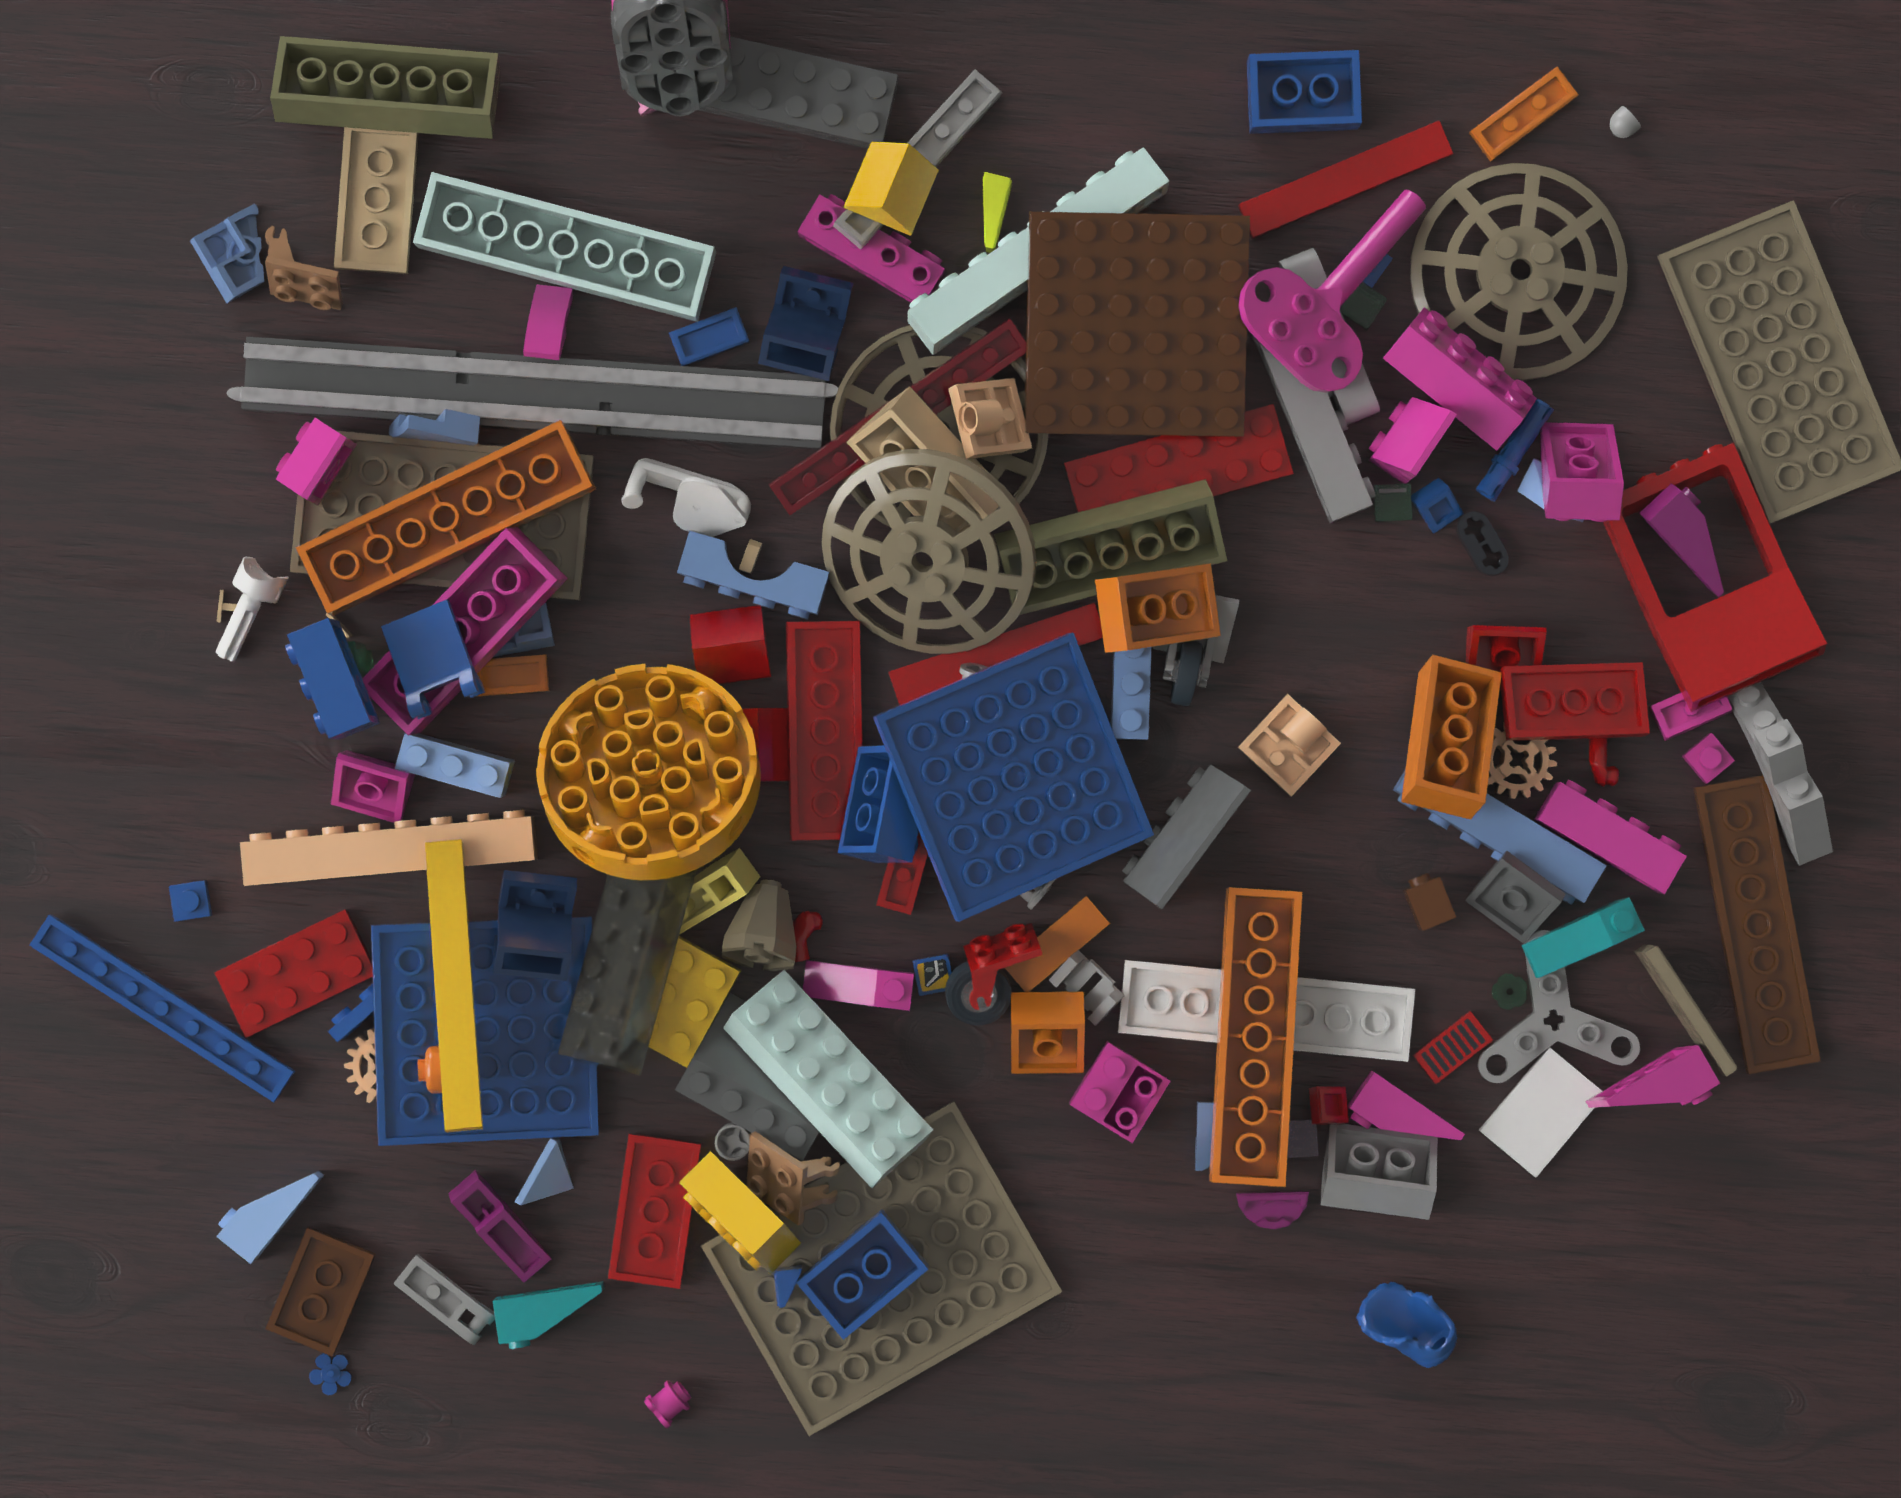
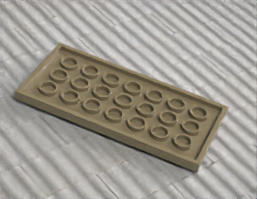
M1794 200L1657 256L1734 445L1769 524L1901 470L1900 456Z
M337 431L357 445L319 505L297 495L290 572L308 574L296 547L503 447L480 444L473 446ZM579 454L592 480L594 456ZM591 492L518 527L568 578L550 598L581 600ZM496 538L402 584L449 588Z

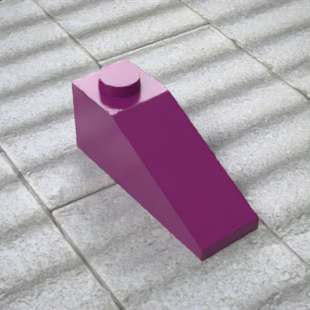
M1671 483L1639 514L1699 580L1719 597L1724 593L1706 519L1697 508L1701 502L1687 487L1681 491Z

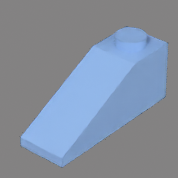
M317 1171L240 1207L237 1211L231 1208L218 1225L223 1229L216 1237L248 1263L255 1262L324 1175Z

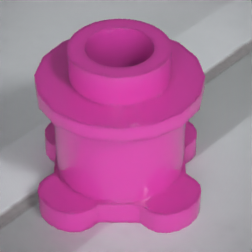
M667 1380L664 1382L665 1387L655 1396L649 1394L645 1397L646 1400L644 1401L649 1410L653 1412L665 1428L671 1426L672 1418L683 1409L686 1411L690 1409L687 1401L691 1399L690 1394L680 1382L677 1381L675 1384H672Z

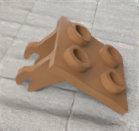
M271 226L265 233V239L269 249L265 265L270 295H274L279 300L285 302H294L296 300L310 303L313 307L320 310H329L331 308L341 310L343 302L339 272L294 262L286 230L283 228L280 237L273 238L275 227Z
M755 1131L750 1134L747 1187L760 1200L799 1226L804 1222V1211L820 1204H832L837 1200V1190L826 1194L829 1192V1185L804 1188V1185L823 1176L832 1177L837 1175L840 1164L836 1162L829 1166L831 1165V1157L799 1161Z

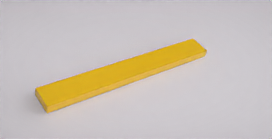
M462 839L426 842L425 852L445 1132L483 1129Z

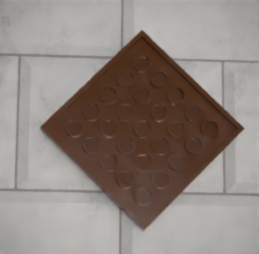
M1029 212L1025 433L1244 436L1247 327L1241 319L1239 299L1240 292L1248 280L1250 216Z

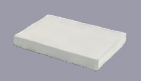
M1549 1047L1542 1053L1479 1131L1530 1174L1537 1177L1594 1109L1589 1108L1585 1101L1599 1094L1602 1090Z

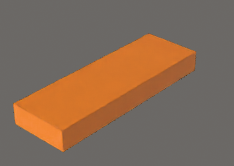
M1557 66L1471 130L1469 134L1491 162L1577 98L1579 94Z
M1085 896L1037 937L1043 955L1005 967V969L1025 992H1030L1110 923L1090 899Z

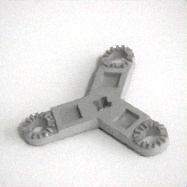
M1537 930L1525 943L1550 931ZM1526 957L1533 1012L1484 1050L1479 1056L1477 1064L1478 1070L1484 1079L1492 1083H1503L1557 1041L1621 1066L1632 1063L1638 1057L1640 1043L1636 1035L1631 1031L1571 1008L1565 967L1536 978ZM1555 1009L1556 1015L1563 1016V1022L1557 1023L1556 1030H1552L1551 1025L1544 1024V1018L1549 1017V1011ZM1623 1036L1629 1040L1631 1049L1628 1055L1619 1058L1612 1053L1611 1044L1614 1039ZM1495 1054L1502 1055L1506 1061L1505 1071L1499 1075L1490 1074L1486 1067L1489 1057Z

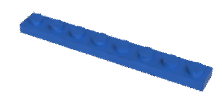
M52 914L48 915L29 945L272 1102L277 1101L295 1073V1070Z

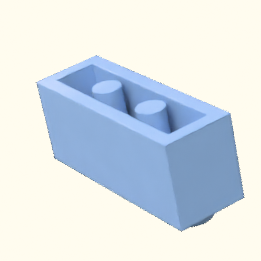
M404 733L395 769L501 798L506 795L515 760L419 733L409 736Z

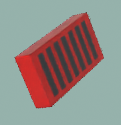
M1468 1011L1412 1056L1433 1083L1437 1084L1493 1041V1039L1473 1013Z

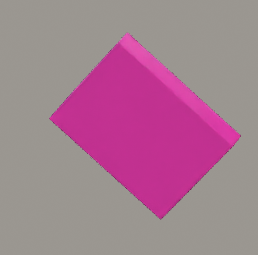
M349 750L340 752L336 758L331 805L393 823L394 821H402L415 774L395 769L396 764Z

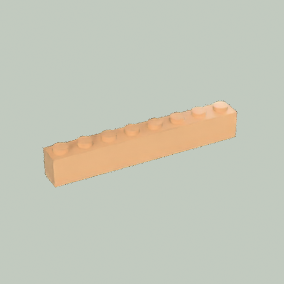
M525 810L505 811L503 812V819L489 820V813L467 815V822L453 823L452 816L430 818L431 825L418 827L416 820L394 821L395 829L384 830L380 829V823L359 824V832L344 833V826L322 828V835L308 836V829L286 831V838L272 839L271 832L249 834L250 842H240L244 886L427 870L425 843L462 839L464 866L538 860L534 816L525 817Z

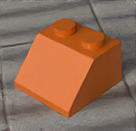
M1011 992V1074L1084 1073V992Z

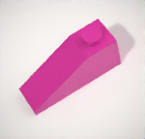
M806 960L803 990L811 998L910 1011L914 973Z
M1372 1070L1347 1105L1348 1108L1354 1111L1350 1118L1366 1129H1369L1373 1124L1382 1130L1462 1140L1465 1135Z

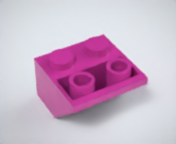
M1106 1041L1069 1101V1104L1133 1143L1169 1085L1170 1080Z

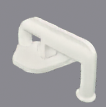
M648 458L640 459L634 465L625 488L624 496L621 499L623 506L626 508L635 509L640 507L643 503L641 492L646 481L676 490L678 492L673 511L674 522L685 531L689 532L690 530L710 537L744 526L751 511L749 497L733 484Z

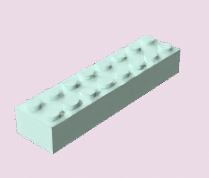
M431 172L413 243L419 249L696 322L699 320L716 256L715 247L434 172Z

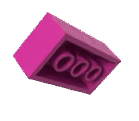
M1424 307L1383 359L1443 408L1456 413V418L1497 451L1524 420L1537 398L1532 395L1533 391L1526 383L1518 379L1513 380L1507 375L1499 361L1490 356L1486 358L1476 350L1475 343L1468 336L1462 333L1458 335L1449 328L1447 320L1441 314L1433 310L1428 311Z

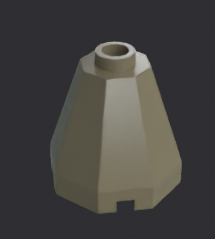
M767 879L761 880L760 884H755L748 892L724 935L722 958L753 968L754 962L762 963L763 970L769 971L794 969L797 946L788 890L781 888L782 884L780 882Z

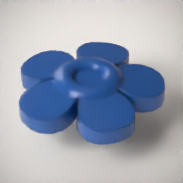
M327 1354L317 1356L315 1363L322 1370L314 1369L309 1373V1379L312 1384L318 1385L323 1382L321 1389L326 1395L336 1393L337 1385L335 1382L343 1387L349 1385L351 1374L347 1371H340L346 1368L348 1360L343 1355H336L332 1360V1364Z

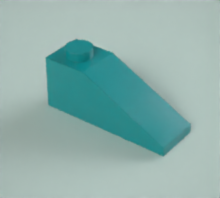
M1630 897L1614 900L1521 946L1535 977L1540 978L1614 946L1645 930Z
M604 1281L496 1297L493 1300V1308L499 1344L508 1343L509 1349L530 1346V1340L536 1339L600 1294L605 1289Z

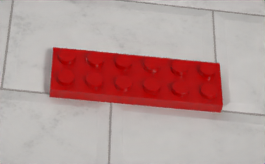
M1274 404L1245 412L1244 436L1161 435L1064 463L1077 512L1205 479L1213 497L1294 474Z
M860 621L786 622L790 841L840 840L858 747L862 746Z

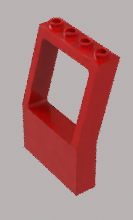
M1734 443L1724 447L1722 444L1714 445L1705 450L1703 456L1695 460L1682 459L1670 466V470L1657 476L1656 473H1651L1640 478L1636 482L1637 485L1623 490L1620 519L1603 522L1652 635L1691 712L1823 655L1827 646V642L1785 561ZM1724 477L1729 484L1769 576L1676 617H1669L1661 605L1624 521V517L1643 510L1671 483L1682 491L1685 487L1691 489L1713 478Z

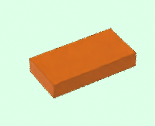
M547 655L491 659L477 673L485 693L476 697L550 691Z

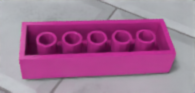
M518 527L505 528L433 605L449 600L476 673H478L568 578ZM390 650L363 677L369 696L408 736L421 733L461 691L458 679L424 693L430 704L432 714L422 719L417 717L412 719L407 708L405 692Z

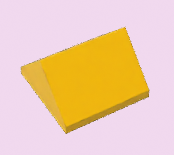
M871 142L844 208L911 236L939 170L908 143Z

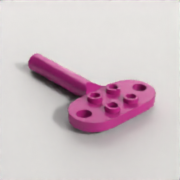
M1404 190L1317 289L1309 286L1291 270L1278 267L1257 272L1245 283L1240 292L1239 311L1243 323L1249 332L1295 378L1309 389L1327 393L1343 389L1355 380L1361 369L1363 352L1359 338L1341 317L1340 308L1426 209L1424 201L1414 192ZM1259 282L1265 283L1270 289V297L1266 302L1260 301L1255 294V287ZM1336 358L1341 359L1346 365V374L1343 378L1336 377L1332 372V363Z

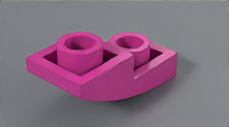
M536 285L523 349L524 356L560 360L567 335L566 322L573 301L572 288Z

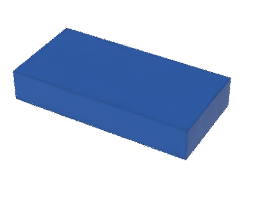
M737 307L669 332L681 366L694 364L750 342Z

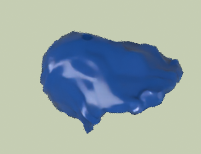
M1396 1282L1379 1284L1375 1289L1370 1290L1368 1296L1362 1301L1356 1317L1362 1332L1379 1343H1384L1386 1346L1398 1349L1402 1354L1426 1368L1437 1366L1447 1360L1457 1343V1330L1454 1322L1436 1304L1432 1295L1430 1296L1423 1292L1413 1293L1412 1290H1407L1403 1285Z

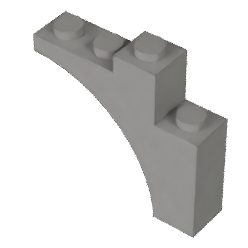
M1761 682L1727 696L1733 709L1732 712L1748 740L1769 789L1782 828L1784 841L1799 866L1832 853L1833 849L1823 796L1807 771L1803 744L1788 719L1784 720Z

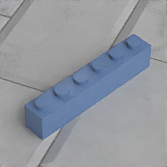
M1404 770L1393 791L1400 794L1397 799L1398 802L1416 811L1419 806L1401 802L1405 777ZM1486 794L1485 804L1471 820L1423 808L1431 813L1428 818L1431 822L1445 830L1450 825L1462 832L1459 838L1477 849L1483 844L1493 850L1490 857L1496 861L1508 851L1566 893L1563 901L1570 905L1575 900L1585 903L1607 866L1489 794Z

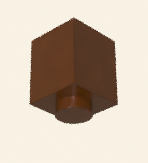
M1425 873L1408 880L1410 887L1404 889L1403 893L1420 931L1456 918L1440 877L1430 878L1429 873Z

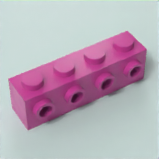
M819 194L797 231L800 238L910 303L924 293L931 295L935 291L945 274V268L940 266L942 260L927 250H923L921 254L909 247L911 241L895 231H892L889 236L879 230L862 249H859L833 227L834 222L846 210L844 208L845 202L832 194L829 195L828 199Z
M1569 779L1566 784L1556 782L1534 820L1657 893L1665 894L1687 857L1679 852L1681 845L1664 835L1661 836L1660 840L1647 833L1650 828L1648 825L1634 817H1630L1629 821H1626L1616 815L1618 811L1616 806L1599 798L1597 803L1584 796L1587 790Z

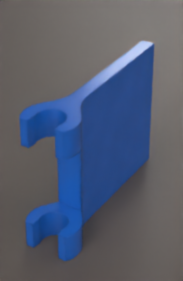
M444 600L381 626L402 683L407 708L412 719L416 717L422 719L432 714L430 704L424 693L458 679L464 697L470 696V698L485 693L483 684L472 665L449 600Z

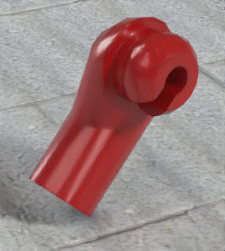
M1589 738V763L1595 782L1602 787H1605V784L1610 786L1616 785L1619 779V769L1616 766H1607L1608 738Z
M804 911L793 922L797 946L795 962L810 960L807 939L813 931L820 930L823 925L822 916L816 911Z

